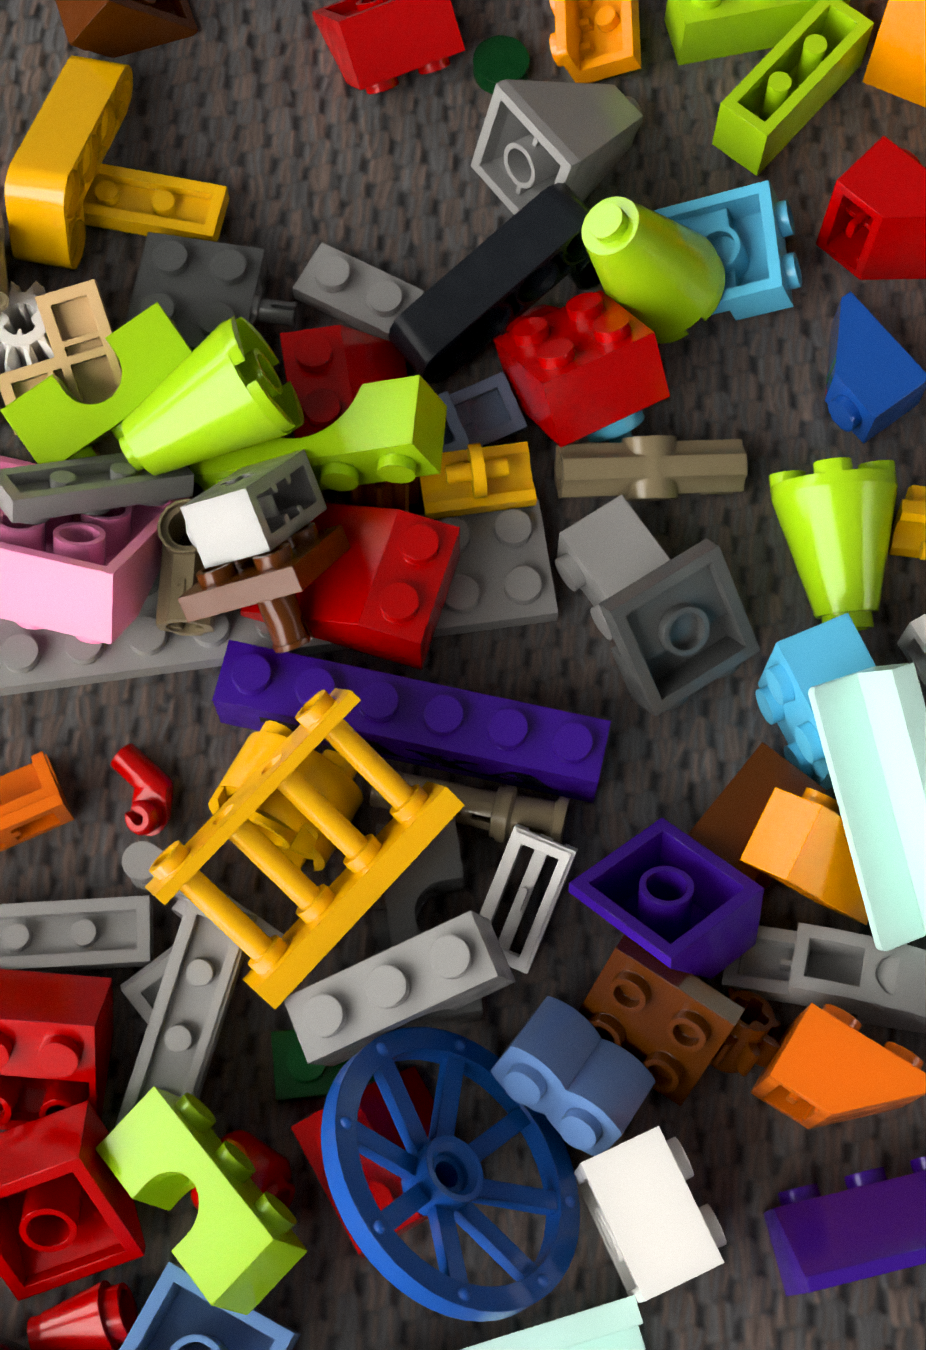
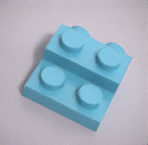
M769 180L654 210L656 213L706 237L721 258L725 268V286L721 300L712 315L730 311L737 321L794 307L792 290L802 287V274L796 253H787L785 237L795 235V222L788 199L779 201Z

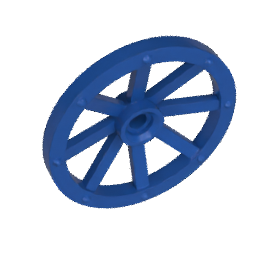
M431 1027L400 1028L375 1038L351 1057L338 1072L327 1094L321 1124V1150L324 1170L333 1200L346 1228L367 1259L390 1283L417 1303L437 1313L464 1321L485 1322L511 1317L549 1294L562 1280L573 1259L580 1227V1202L576 1177L569 1153L561 1135L551 1125L545 1114L517 1103L498 1083L490 1070L496 1064L499 1057L468 1038L446 1030ZM423 1060L440 1064L429 1138L425 1133L395 1065L396 1061ZM372 1075L406 1150L357 1121L361 1098ZM463 1075L485 1089L508 1113L469 1144L454 1136ZM521 1132L537 1164L543 1189L484 1179L480 1162ZM359 1153L402 1178L403 1194L382 1210L379 1209L369 1189ZM473 1203L546 1215L544 1237L535 1262L529 1259ZM416 1212L429 1218L439 1270L420 1258L394 1231ZM456 1223L516 1282L504 1286L470 1284L467 1278Z

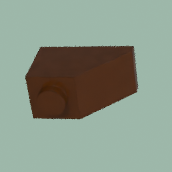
M55 0L69 44L110 58L120 57L188 38L198 32L188 0Z

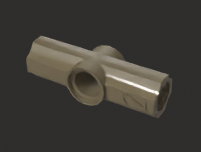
M650 435L623 438L620 443H570L564 447L556 446L554 479L558 499L618 497L622 494L627 502L674 500L679 499V495L688 494L729 495L744 492V484L747 477V453L744 450L742 439L677 441V437L673 435Z

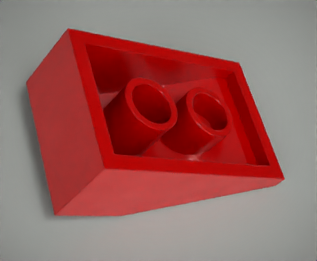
M325 503L327 510L310 522H315L318 531L342 524L351 548L306 589L295 593L314 638L422 670L460 559V527L400 509ZM257 604L240 609L241 616L264 622Z

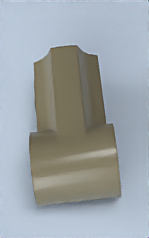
M187 498L177 500L168 505L161 513L157 524L158 536L163 544L156 626L161 631L176 633L180 636H202L204 633L214 632L216 615L187 623L178 601L182 594L199 582L196 573L204 568L196 547L193 545H179L181 537L186 532V521L180 507L192 500Z

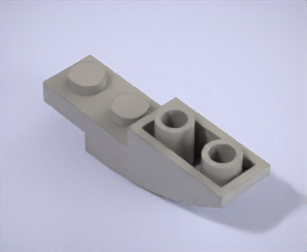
M798 922L797 931L759 925L756 944L724 969L722 978L723 993H726L728 988H733L734 991L746 990L753 992L766 1000L809 1006L813 1003L822 1009L824 1004H831L848 1013L857 1014L858 1021L863 1024L926 1034V950L904 944L889 951H881L875 947L873 936L800 922Z

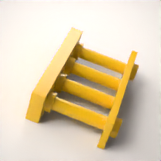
M335 688L330 694L325 690H321L310 698L295 716L300 725L185 845L179 840L175 841L157 857L149 869V872L154 877L145 888L161 903L166 905L180 890L250 957L248 966L252 969L242 980L275 1010L465 806L446 786L427 781L422 787L419 784L411 787L343 719L361 701L352 690ZM323 739L392 806L390 814L393 818L376 837L373 834L364 836L296 769ZM276 789L345 855L343 864L347 868L329 887L325 884L317 886L248 819ZM228 839L298 906L296 914L300 918L281 938L278 935L269 937L199 870Z

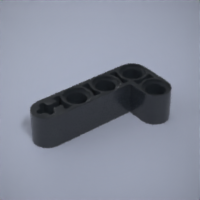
M556 183L541 191L405 309L390 327L388 334L390 342L418 375L428 384H436L454 374L505 330L512 321L521 316L566 276L581 290H588L600 284L598 275L582 240V225L590 211L588 206L565 183Z

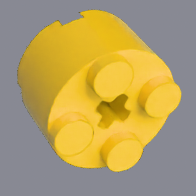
M269 720L264 723L260 731L249 735L208 802L209 809L213 815L293 733L291 729L283 724ZM326 749L320 754L313 750L296 769L351 822L363 802L362 792L353 780L357 771L336 751ZM278 789L248 818L299 869L302 868L306 859L313 860L314 871H322L336 849V846Z

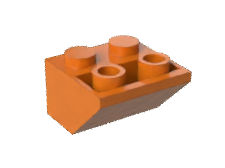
M811 1003L789 1024L779 1041L781 1046L766 1068L761 1072L750 1093L805 1128L813 1129L900 1109L926 1095V1073L921 1070L924 1062L910 1050L889 1041L885 1042L884 1046H881L860 1033L859 1030L862 1024L848 1012L831 1004H824L821 1009Z

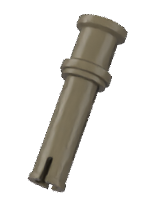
M395 770L411 787L416 784L422 787L427 781L446 786L465 805L455 815L456 823L488 830L489 837H493L496 842L505 843L510 838L514 826L520 824L529 828L531 832L538 835L544 834L554 838L553 841L562 844L571 799L569 797L560 796L557 801L519 794L516 786L507 784L505 787L499 786L496 792ZM371 787L370 806L391 809L392 806Z

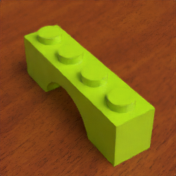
M420 375L362 384L349 408L327 428L301 438H284V436L190 465V470L194 473V482L206 491L242 467L304 449L320 490L351 491L357 488L358 485L384 481L398 484L413 481L415 477L440 474L447 405Z

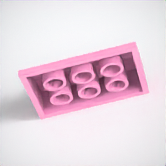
M0 455V469L37 464ZM190 497L172 499L161 506H144L139 504L113 508L102 515H85L80 513L53 517L49 521L37 525L12 524L0 508V618L15 621L19 626L26 629H49L74 635L78 640L85 643L112 644L139 615L160 571L163 543L158 536L157 524L161 513L173 502L187 498L190 499Z

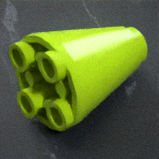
M838 457L814 462V474L806 475V471L790 470L770 474L771 502L815 618L822 619V623L848 613L857 631L874 628L873 613L878 612L880 607L898 489L895 461H870L859 464L857 466L858 469H853L852 458Z

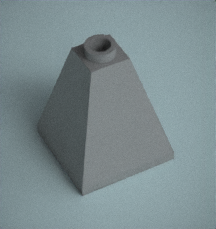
M505 79L496 83L470 166L514 215L541 191L556 183H565L584 201L631 147L638 128L642 125V111L634 98L625 96L612 84Z

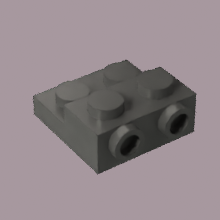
M707 538L599 603V607L616 643V646L610 650L633 701L655 717L664 711L680 707L688 700L691 694L715 679L731 675L738 670L742 662L761 651L720 546Z

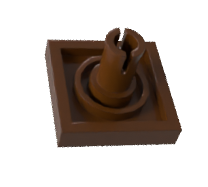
M310 522L269 552L201 569L196 573L199 582L178 598L187 623L257 604L273 642L272 647L275 653L288 652L309 643L310 639L314 638V635L308 627L295 593L306 589L351 548L343 526L339 524L318 531L315 522Z
M624 934L578 1012L594 1026L601 1039L621 1046L643 1063L656 1081L652 1087L654 1090L681 1106L735 1027L745 1008L704 982L705 977L670 969Z

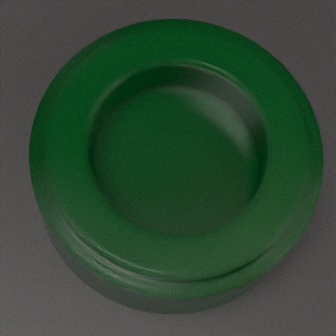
M498 35L482 41L475 49L473 55V76L478 86L484 91L493 94L496 83L502 80H527L530 65L528 50L519 40L510 36Z

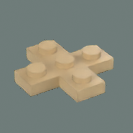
M91 279L36 296L35 300L54 357L0 374V392L5 406L52 374L61 377L70 392L85 404H97L109 399L120 385L122 368L119 358L105 339L114 331L97 281ZM110 434L92 447L97 456L123 453L119 442L113 434Z

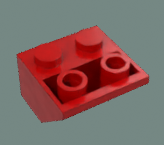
M882 136L836 180L816 245L859 280L926 279V168L921 165L919 159L912 152L898 147L886 136Z
M0 969V1130L15 1128L87 1100L101 1119L113 1037L112 978Z

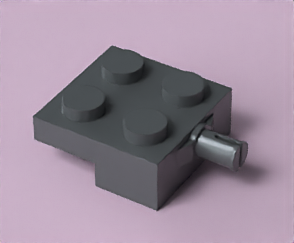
M148 232L125 324L158 302L170 319L175 322L177 329L193 351L222 321H226L234 315L235 319L240 316L245 318L255 329L258 328L260 322L294 328L298 315V302L263 298L269 273L265 249Z

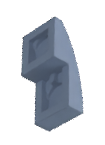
M504 371L450 395L448 391L438 395L447 405L443 452L467 449V444L479 442L481 447H488L527 431L528 426Z

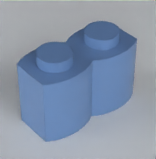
M547 996L529 1017L490 1070L498 1083L514 1101L545 1114L551 1125L566 1143L592 1156L608 1150L622 1136L656 1082L649 1070L634 1055L613 1042L601 1039L594 1026L581 1013L565 1002Z

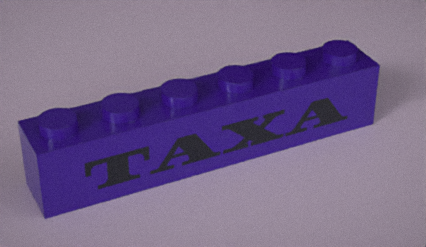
M233 640L228 641L212 699L221 723L260 731L264 723L270 720L283 724L294 731L300 725L295 719L296 714L316 693L325 690L330 694L335 688L352 690L361 701L343 719L382 758L590 803L594 802L611 724L609 720L290 652L275 653L274 649ZM323 739L320 743L322 745L331 746L325 739Z

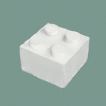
M659 1126L581 1162L575 1170L577 1186L628 1296L635 1295L637 1304L654 1298L725 1263L718 1248L727 1244L722 1227L708 1204L701 1207L697 1206L686 1183V1180L694 1177L690 1161L679 1140L676 1137L666 1140Z

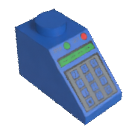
M850 291L841 298L831 325L825 402L828 404V411L834 422L844 431L850 432L852 430L864 444L919 404L926 389V372Z

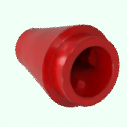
M102 1280L43 1311L41 1314L30 1317L27 1322V1337L31 1350H120L138 1317L133 1294L124 1282L111 1285L107 1280Z

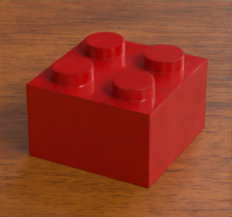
M601 290L576 295L566 303V306L542 317L524 319L515 324L512 331L494 338L502 369L519 408L560 447H564L670 397L655 332Z

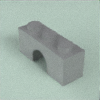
M470 910L289 995L284 1000L307 1063L335 1066L353 1057L375 1038L393 1031L414 1019L439 1010H456L516 981L490 920Z

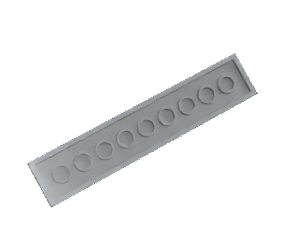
M537 499L536 506L434 519L460 527V559L433 637L557 621L558 607L539 499ZM159 571L139 615L112 644L85 643L78 640L74 635L49 629H26L19 626L15 621L0 618V696L222 666L229 640L273 649V642L265 623L241 616L240 609L216 615L214 632H207L202 636H180L176 633L159 630L156 626ZM313 638L310 639L309 643L288 652L307 655L351 648Z

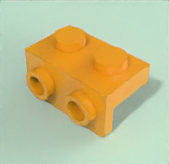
M549 0L555 16V32L551 33L549 38L551 53L558 67L564 66L575 83H592L641 69L639 0Z

